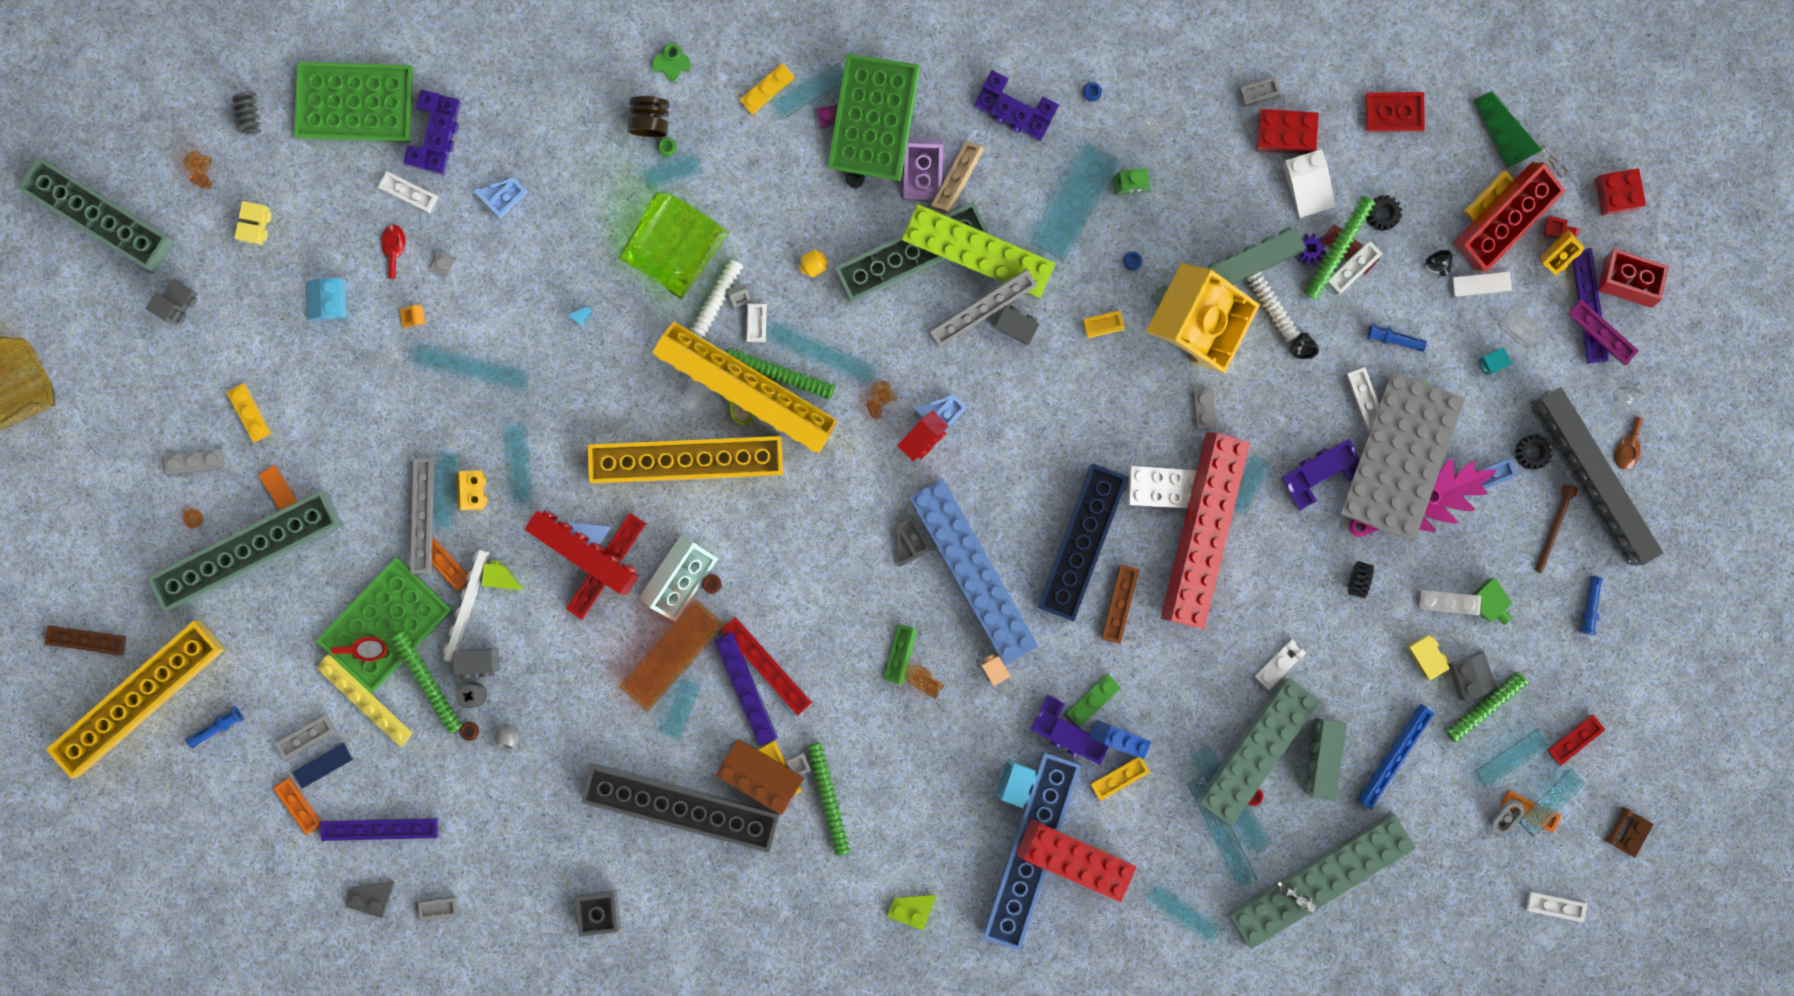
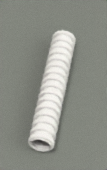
M733 259L727 260L728 264H725V270L722 269V275H719L720 279L716 280L717 284L713 286L714 290L710 291L711 295L707 297L708 301L704 302L705 306H702V312L699 311L700 315L696 317L697 321L693 322L694 326L690 328L691 332L701 338L706 336L705 332L709 331L708 327H711V321L714 322V316H717L716 312L720 311L719 307L723 305L722 301L726 300V295L728 296L727 291L732 289L731 285H734L733 281L737 280L736 276L740 274L739 270L743 269V266Z
M1262 272L1247 278L1246 281L1250 282L1249 286L1254 288L1253 292L1256 291V296L1260 298L1259 301L1263 302L1262 306L1266 307L1265 311L1270 313L1269 317L1272 316V321L1276 323L1275 326L1279 327L1278 331L1282 332L1281 336L1286 338L1285 342H1289L1297 337L1300 331L1297 332V327L1293 325L1294 322L1290 321L1291 317L1286 315L1288 312L1283 310L1284 306H1281V302L1277 300L1278 297L1274 296L1275 292L1270 290L1271 286L1267 285L1268 281L1264 280L1265 277L1261 275Z

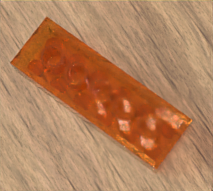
M695 599L619 687L644 710L649 712L726 624L702 602Z

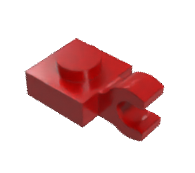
M1548 216L1543 236L1558 239L1569 230L1578 237L1580 229L1567 226L1568 220Z

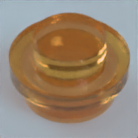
M197 509L187 510L183 516L184 524L189 528L199 527L203 522L202 513Z

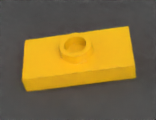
M1120 310L1083 319L1087 339L1125 330Z

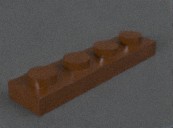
M47 625L45 645L115 655H124L126 636L52 625Z

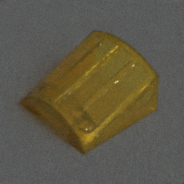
M0 336L1 431L55 406L52 383L35 350L25 338Z

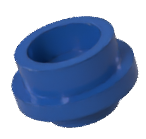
M1094 82L1086 84L1083 89L1084 98L1090 102L1097 101L1102 95L1100 85Z
M1128 252L1124 256L1123 264L1128 270L1135 271L1141 267L1142 257L1137 252Z

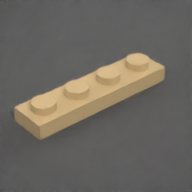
M965 141L931 204L934 210L947 214L951 212L984 150L981 145Z

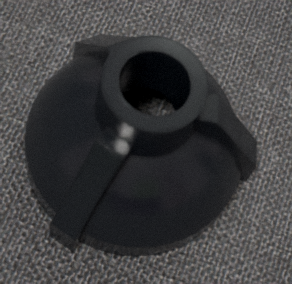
M1439 250L1426 259L1425 266L1428 270L1440 274V276H1446L1451 272L1453 255L1450 250Z
M1301 333L1290 347V353L1297 359H1313L1319 353V347L1308 333Z

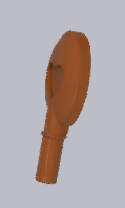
M1641 417L1635 418L1630 436L1623 438L1615 449V463L1621 469L1632 468L1640 457L1641 447L1637 437L1643 422Z

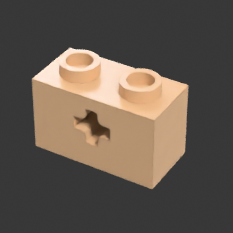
M990 654L982 659L984 663L981 666L993 686L1011 677L998 655Z

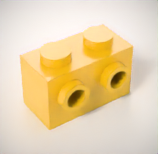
M1567 230L1539 257L1542 264L1557 276L1567 268L1572 260L1583 252L1585 247L1581 240L1571 231Z
M483 471L456 472L458 511L484 509V506L487 505V496L483 494V486H486V476L483 475Z

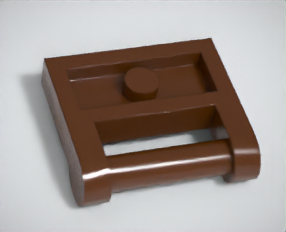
M1622 807L1616 824L1604 841L1635 858L1654 824L1629 809ZM1629 817L1632 820L1620 842H1618L1616 839Z

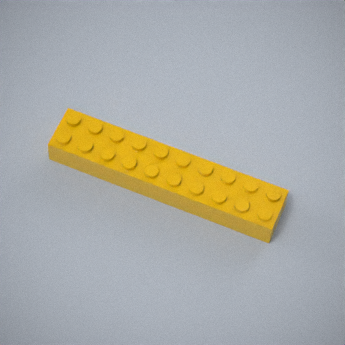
M675 321L662 334L653 351V354L658 359L666 361L673 365L676 370L688 374L693 380L699 381L706 385L709 390L721 394L726 400L736 403L744 411H749L756 415L759 420L769 423L776 430L784 432L792 440L799 441L811 451L820 453L839 421Z
M781 436L588 445L590 484L784 476Z
M201 620L192 621L46 749L47 752L71 779L80 777L226 648Z

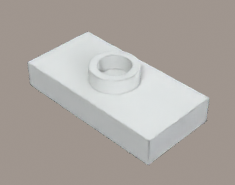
M747 303L746 342L766 343L767 304Z

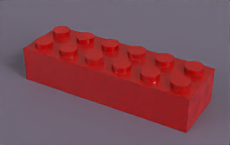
M1531 162L1465 229L1453 244L1474 270L1487 272L1566 190L1545 163Z
M536 510L524 528L526 532L618 594L628 595L640 577L636 574L637 569L629 564H621L619 557L614 554L605 553V548L598 543H590L588 541L590 538L585 534L572 531L574 527L565 521H558V516L546 510L543 512Z
M1031 819L1015 854L1027 862L1119 902H1122L1137 868L1123 859Z

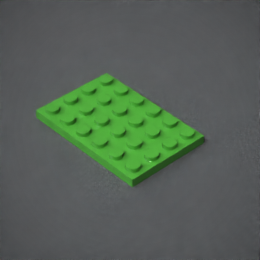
M846 54L828 169L901 181L921 65Z
M298 62L294 137L296 139L410 142L414 67L412 65Z
M395 557L316 642L364 688L373 694L403 663L404 658L400 657V652L396 651L397 647L393 646L394 642L390 641L391 636L405 630V635L409 636L408 640L412 641L411 645L417 648L453 609L416 574H411L410 568L402 560ZM364 637L379 638L387 646L386 654L381 659L372 662L359 660L353 654H331V647L353 646L357 640Z

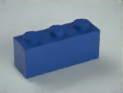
M1096 720L1089 737L1142 759H1145L1151 741L1100 720Z

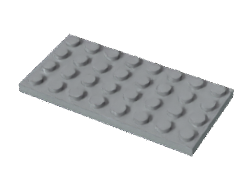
M1392 371L1340 515L1414 542L1465 397Z

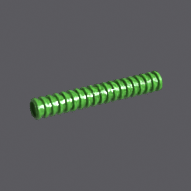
M1364 195L1360 196L1361 200L1357 201V206H1354V212L1351 211V217L1347 218L1348 222L1344 223L1345 227L1341 228L1342 232L1338 233L1339 237L1335 238L1336 242L1332 243L1333 247L1329 248L1330 252L1325 255L1327 257L1322 259L1323 263L1319 264V269H1316V275L1313 274V280L1310 279V285H1307V290L1303 291L1305 295L1314 300H1319V294L1322 295V289L1325 290V284L1328 285V279L1332 278L1331 274L1335 273L1334 269L1338 268L1337 264L1341 263L1340 259L1344 258L1343 254L1347 253L1346 249L1350 248L1349 244L1354 241L1352 239L1357 237L1356 233L1360 232V227H1363V221L1366 222V216L1370 215L1369 211H1372V206L1376 205L1372 199Z
M730 348L727 352L767 378L771 377V380L776 379V382L782 381V384L788 383V386L793 385V388L799 387V390L810 391V394L816 393V396L827 397V400L832 398L835 384L833 383L830 385L828 381L825 383L822 379L820 381L816 377L813 379L811 375L808 377L805 373L803 375L799 371L796 373L794 369L791 371L788 367L786 369L784 366L779 367L777 363L774 365L771 361L770 363L767 360L762 361L760 357L757 359L756 356L745 355V352L742 351L740 353L739 350L734 351L733 348Z
M405 630L391 636L390 641L394 642L393 646L397 647L396 651H399L400 657L404 658L403 662L406 661V667L409 666V672L413 673L412 677L416 678L415 681L419 683V688L422 687L421 691L422 693L425 692V698L428 697V703H431V707L435 708L434 712L438 713L437 717L441 718L440 722L444 723V728H447L448 734L457 731L463 724L462 722L459 723L460 719L459 717L456 718V712L453 713V707L450 708V703L446 701L447 698L443 697L444 693L440 692L441 688L437 687L438 683L434 682V677L430 676L431 672L427 671L428 667L424 666L425 662L421 661L422 657L418 656L419 652L414 650L416 647L411 645L412 641L408 640L409 636L405 635Z
M818 742L808 745L806 750H809L808 756L811 757L809 761H812L811 767L814 769L812 770L815 773L814 779L817 780L815 782L818 785L817 791H820L818 795L822 798L820 802H823L822 808L825 810L823 811L826 814L825 820L828 821L826 823L829 826L828 832H831L829 836L833 839L831 843H834L833 849L836 851L834 854L840 856L849 853L851 848L848 847L850 845L847 842L848 836H845L846 830L843 829L845 825L842 824L843 819L840 818L842 814L839 813L840 807L837 806L839 804L836 801L837 795H834L835 789L832 788L834 784H831L832 778L829 777L831 773L828 772L829 766L826 765L828 762L825 760L826 755L823 754L824 749L821 747L823 743Z

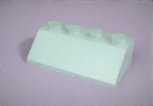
M681 534L639 596V599L653 610L676 622L718 558Z

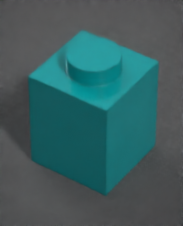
M1504 347L1479 358L1480 370L1486 373L1487 376L1512 365Z

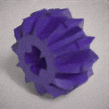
M1314 233L1311 237L1308 234H1304L1302 238L1306 249L1303 253L1298 254L1301 256L1298 262L1300 263L1305 259V266H1308L1310 262L1313 266L1316 265L1317 261H1322L1323 257L1321 255L1327 253V251L1322 249L1326 247V243L1320 244L1322 237L1316 240V234ZM1312 246L1314 248L1312 251L1314 252L1308 253L1307 249Z

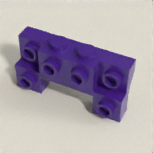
M991 70L973 107L992 116L994 122L1001 125L1003 123L1009 125V129L1013 132H1022L1041 142L1059 104L1042 96L1036 109L1003 93L1002 91L1009 78Z
M420 89L416 108L419 111L430 113L423 148L407 145L404 165L437 174H445L449 152H453L454 149L453 135L457 133L459 123L456 122L461 104L459 99Z
M1350 439L1329 450L1326 447L1316 452L1317 457L1313 459L1308 457L1299 462L1301 466L1281 477L1298 511L1317 502L1310 488L1335 473L1342 471L1347 482H1352L1360 459Z
M1047 695L1038 711L1039 713L1031 730L1050 739L1051 745L1059 749L1063 746L1068 749L1067 753L1075 757L1079 754L1101 765L1109 746L1089 738L1090 733L1059 718L1065 703Z

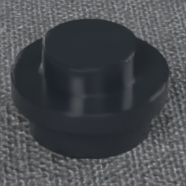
M851 172L846 174V183L851 188H859L863 185L865 181L863 174Z

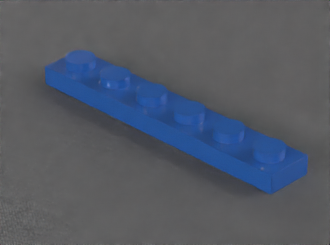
M1420 704L1414 710L1411 719L1403 727L1402 733L1393 742L1390 751L1382 759L1381 765L1373 773L1365 789L1361 791L1358 801L1370 810H1372L1433 717L1434 713L1426 706Z

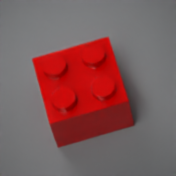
M1639 168L1602 174L1595 178L1602 216L1638 210L1646 206Z
M932 410L919 421L897 447L913 462L918 457L922 460L947 434L945 430L949 425Z

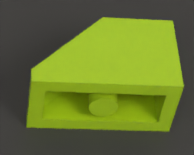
M490 560V564L484 563L483 587L523 590V585L507 565H501L502 561Z

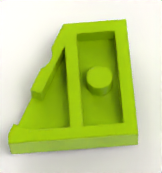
M936 895L896 897L892 901L887 917L923 931Z

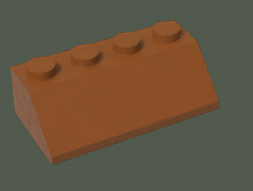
M740 739L734 744L715 775L780 815L787 811L805 777Z

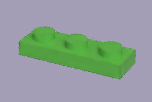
M898 624L884 680L903 685L918 629Z
M1107 674L1066 714L1080 727L1115 695L1121 687Z

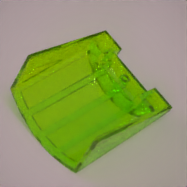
M656 192L621 252L619 259L632 268L639 269L666 287L667 291L679 299H683L729 232L713 219L668 192Z

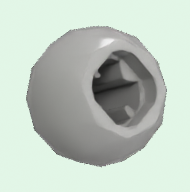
M504 726L496 732L495 742L500 748L513 749L519 743V734L515 728Z

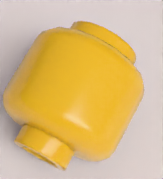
M813 249L800 257L801 264H799V268L803 275L807 274L810 277H815L827 269L828 260L822 251Z

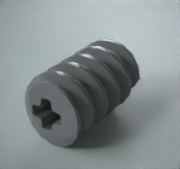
M243 92L232 97V101L235 103L233 108L236 110L234 116L237 117L235 123L239 125L236 127V131L239 133L258 134L262 132V130L256 129L261 123L254 120L260 117V115L253 113L259 110L258 107L252 105L258 102L256 99L251 98L257 95L255 92Z
M479 683L465 684L456 693L457 703L467 709L478 707L487 699V691Z

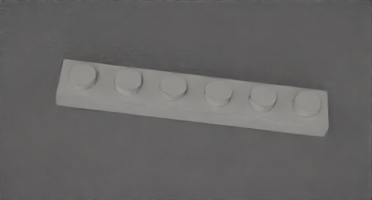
M1026 268L930 329V333L939 346L942 347L1038 285Z
M432 458L413 459L411 574H432L435 461Z

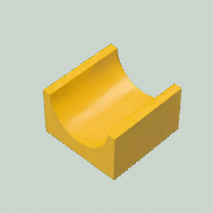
M1181 263L1146 332L1164 339L1193 355L1192 363L1225 373L1260 304L1214 271Z

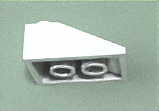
M1322 149L1286 160L1282 164L1299 219L1336 207L1329 169Z

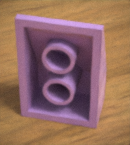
M908 137L904 160L903 199H935L943 180L944 139Z

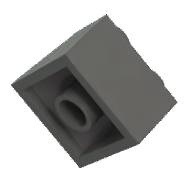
M1484 651L1448 663L1460 700L1468 701L1483 696L1497 688Z

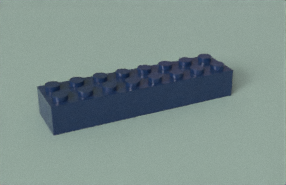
M1093 463L1090 464L1036 608L1067 620L1075 621L1127 483V476Z

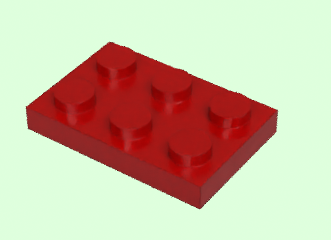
M1424 92L1366 93V132H1423L1425 130Z

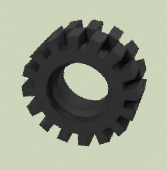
M1380 195L1373 199L1376 205L1372 206L1373 210L1369 211L1370 215L1366 218L1371 227H1375V230L1385 231L1390 230L1399 223V219L1402 217V207H1399L1400 203L1395 201L1396 198H1390V195ZM1380 206H1385L1390 210L1389 219L1381 220L1378 218L1377 209Z
M1541 435L1526 436L1516 444L1517 449H1515L1514 453L1517 456L1515 458L1518 459L1519 465H1523L1525 469L1543 468L1550 462L1549 458L1553 456L1550 454L1553 451V448L1549 447L1551 443L1547 442V439L1545 437L1542 438ZM1530 445H1536L1540 450V456L1535 460L1527 456V448Z
M1360 561L1355 563L1348 584V594L1360 598L1367 596L1374 576L1373 565Z

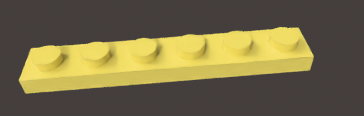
M329 654L323 658L317 667L321 674L332 682L337 689L348 697L400 747L404 745L412 735V732Z

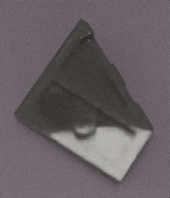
M1279 883L1276 887L1280 893L1309 912L1313 913L1316 906L1312 904L1313 899L1304 893L1302 896L1295 893L1297 889L1289 883H1286V885Z

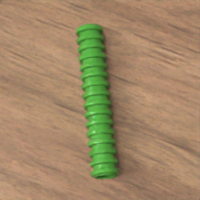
M1515 672V676H1510L1511 679H1507L1506 683H1502L1501 687L1496 688V691L1493 690L1492 695L1488 694L1487 699L1484 698L1483 702H1479L1478 706L1473 707V710L1470 709L1468 714L1465 713L1464 717H1460L1459 722L1455 721V725H1451L1450 729L1447 728L1445 731L1448 737L1453 742L1458 743V739H1463V735H1468V731L1471 732L1473 727L1476 728L1478 723L1481 724L1482 720L1487 719L1486 716L1490 717L1491 712H1496V708L1499 709L1501 704L1504 705L1505 701H1509L1510 697L1513 698L1515 696V693L1518 694L1519 689L1523 690V686L1528 685L1524 675L1520 672Z

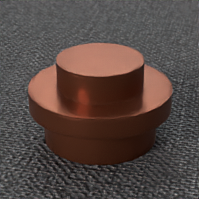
M711 574L703 579L702 586L707 593L713 594L721 589L722 582L718 576Z

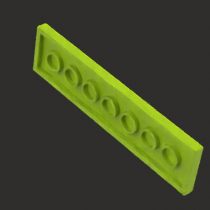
M918 203L901 238L903 241L1003 283L1027 268L1038 285L1027 293L1039 298L1056 265L1054 261Z

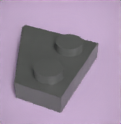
M913 516L896 525L899 567L932 549Z
M389 881L352 887L345 907L383 918L395 882Z

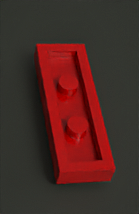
M1591 714L1547 749V752L1559 766H1562L1603 733L1605 728Z

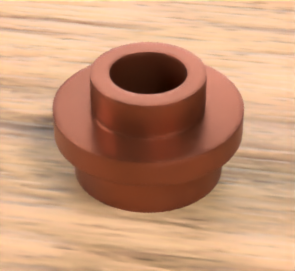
M465 722L460 728V736L466 741H472L479 735V727L474 722ZM468 727L473 729L471 735L466 732Z

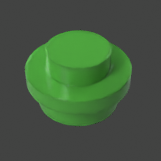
M666 137L659 141L658 151L661 155L670 157L676 153L677 144L672 138Z

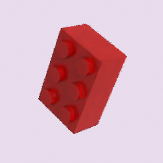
M1261 109L1258 112L1255 151L1308 154L1316 151L1319 112Z
M1614 248L1604 258L1597 291L1653 308L1662 300L1669 266Z

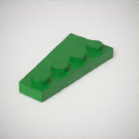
M1493 91L1474 100L1507 168L1544 150L1535 142L1531 134L1522 127L1518 119L1510 113L1506 105Z

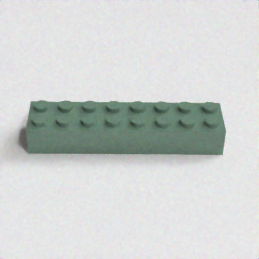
M37 156L17 188L151 272L155 273L175 242L172 238Z
M974 202L946 214L948 217L988 233ZM902 236L836 266L835 271L852 305L948 259L901 239Z
M1287 227L1281 230L1276 237L1270 235L1262 239L1261 244L1257 246L1253 243L1245 247L1240 254L1234 252L1226 256V260L1221 263L1217 260L1209 264L1208 269L1217 273L1230 284L1235 285L1303 253L1306 247L1297 228L1291 229V227ZM1166 285L1156 289V293L1153 294L1157 307H1159L1168 289Z
M1290 677L1283 678L1195 803L1224 825L1232 826L1317 707L1320 700Z

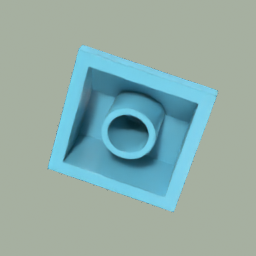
M321 278L306 282L307 320L346 319L345 281L343 279Z
M1008 759L996 796L1002 801L1023 808L1024 804L1029 802L1031 795L1029 793L1031 785L1034 786L1037 779L1036 771Z

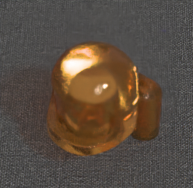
M197 151L188 152L183 159V164L188 171L193 173V175L189 176L190 181L201 188H211L212 182L209 181L205 173L211 166L212 158L208 155H201Z
M878 381L871 387V395L874 401L868 400L867 403L871 417L875 420L882 418V406L897 399V395L892 392L891 385L887 381Z
M912 665L906 672V681L918 690H923L925 694L934 699L938 697V691L944 688L943 683L933 677L931 678V672L920 665Z

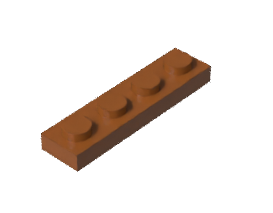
M1120 565L1101 639L1121 644L1140 569Z

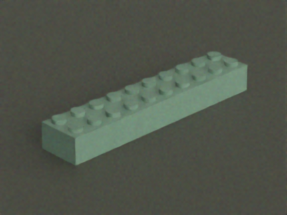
M320 490L147 577V580L163 612H173L344 525L327 491Z
M1389 813L1228 912V915L1247 946L1252 950L1413 851L1416 847L1398 817L1393 813Z

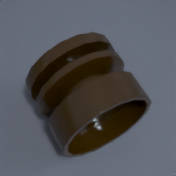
M636 96L629 99V104L633 106L629 108V113L636 116L628 119V133L643 137H665L668 135V121L661 118L669 116V111L666 110L670 107L669 101L654 96Z

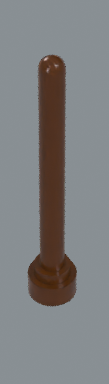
M1563 484L1561 489V496L1563 498L1536 566L1538 573H1542L1570 499L1573 500V497L1577 495L1578 489L1573 486Z

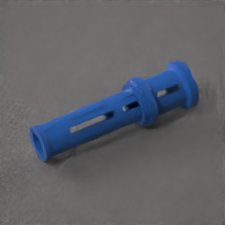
M1371 323L1369 326L1368 340L1375 339L1382 341L1383 344H1397L1424 352L1427 340L1397 333L1390 327H1379L1375 323Z
M1590 576L1585 611L1581 613L1583 620L1579 633L1597 634L1595 628L1596 621L1599 619L1597 609L1602 577Z
M236 706L231 707L230 711L223 715H218L215 721L185 738L186 743L190 748H194L219 731H227L234 723L243 721L241 712Z

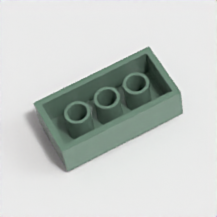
M1317 718L1316 722L1313 721L1312 733H1314V739L1309 743L1311 759L1307 760L1306 771H1309L1308 779H1305L1303 783V790H1306L1305 794L1313 798L1336 801L1347 723Z

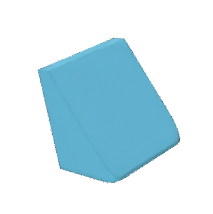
M585 307L567 316L579 325H583L592 313V310L589 307Z

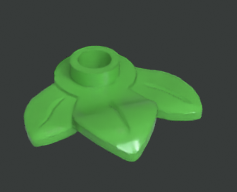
M671 43L665 46L663 53L656 55L652 68L654 72L664 70L667 79L670 82H674L679 77L681 70L690 71L691 64L689 58L682 54L681 48L677 44ZM672 50L676 51V55L673 57L669 55V52Z

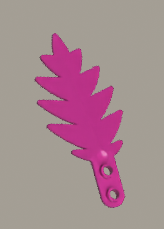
M1449 459L1438 474L1424 516L1441 522L1456 524L1458 521L1445 507L1461 511H1474L1475 508L1462 495H1486L1488 492L1481 484L1490 479L1496 473V470L1475 472L1474 462L1471 461L1454 478L1453 459ZM1423 517L1419 530L1435 532L1436 528ZM1354 519L1349 524V531L1355 537H1362L1379 530ZM1356 525H1359L1361 527L1360 531L1356 530Z

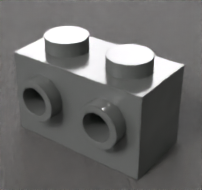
M1010 305L1008 308L1005 306L994 329L1028 346L1039 326V323L1036 322L1037 319L1028 314L1026 316L1020 314V310Z

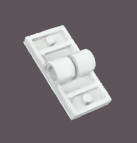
M1128 466L1127 505L1187 509L1197 470Z

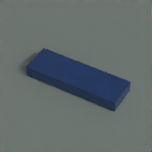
M342 743L292 773L301 789L354 759L345 743Z

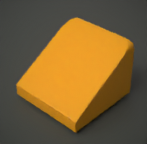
M412 305L399 309L402 328L425 324L422 305Z

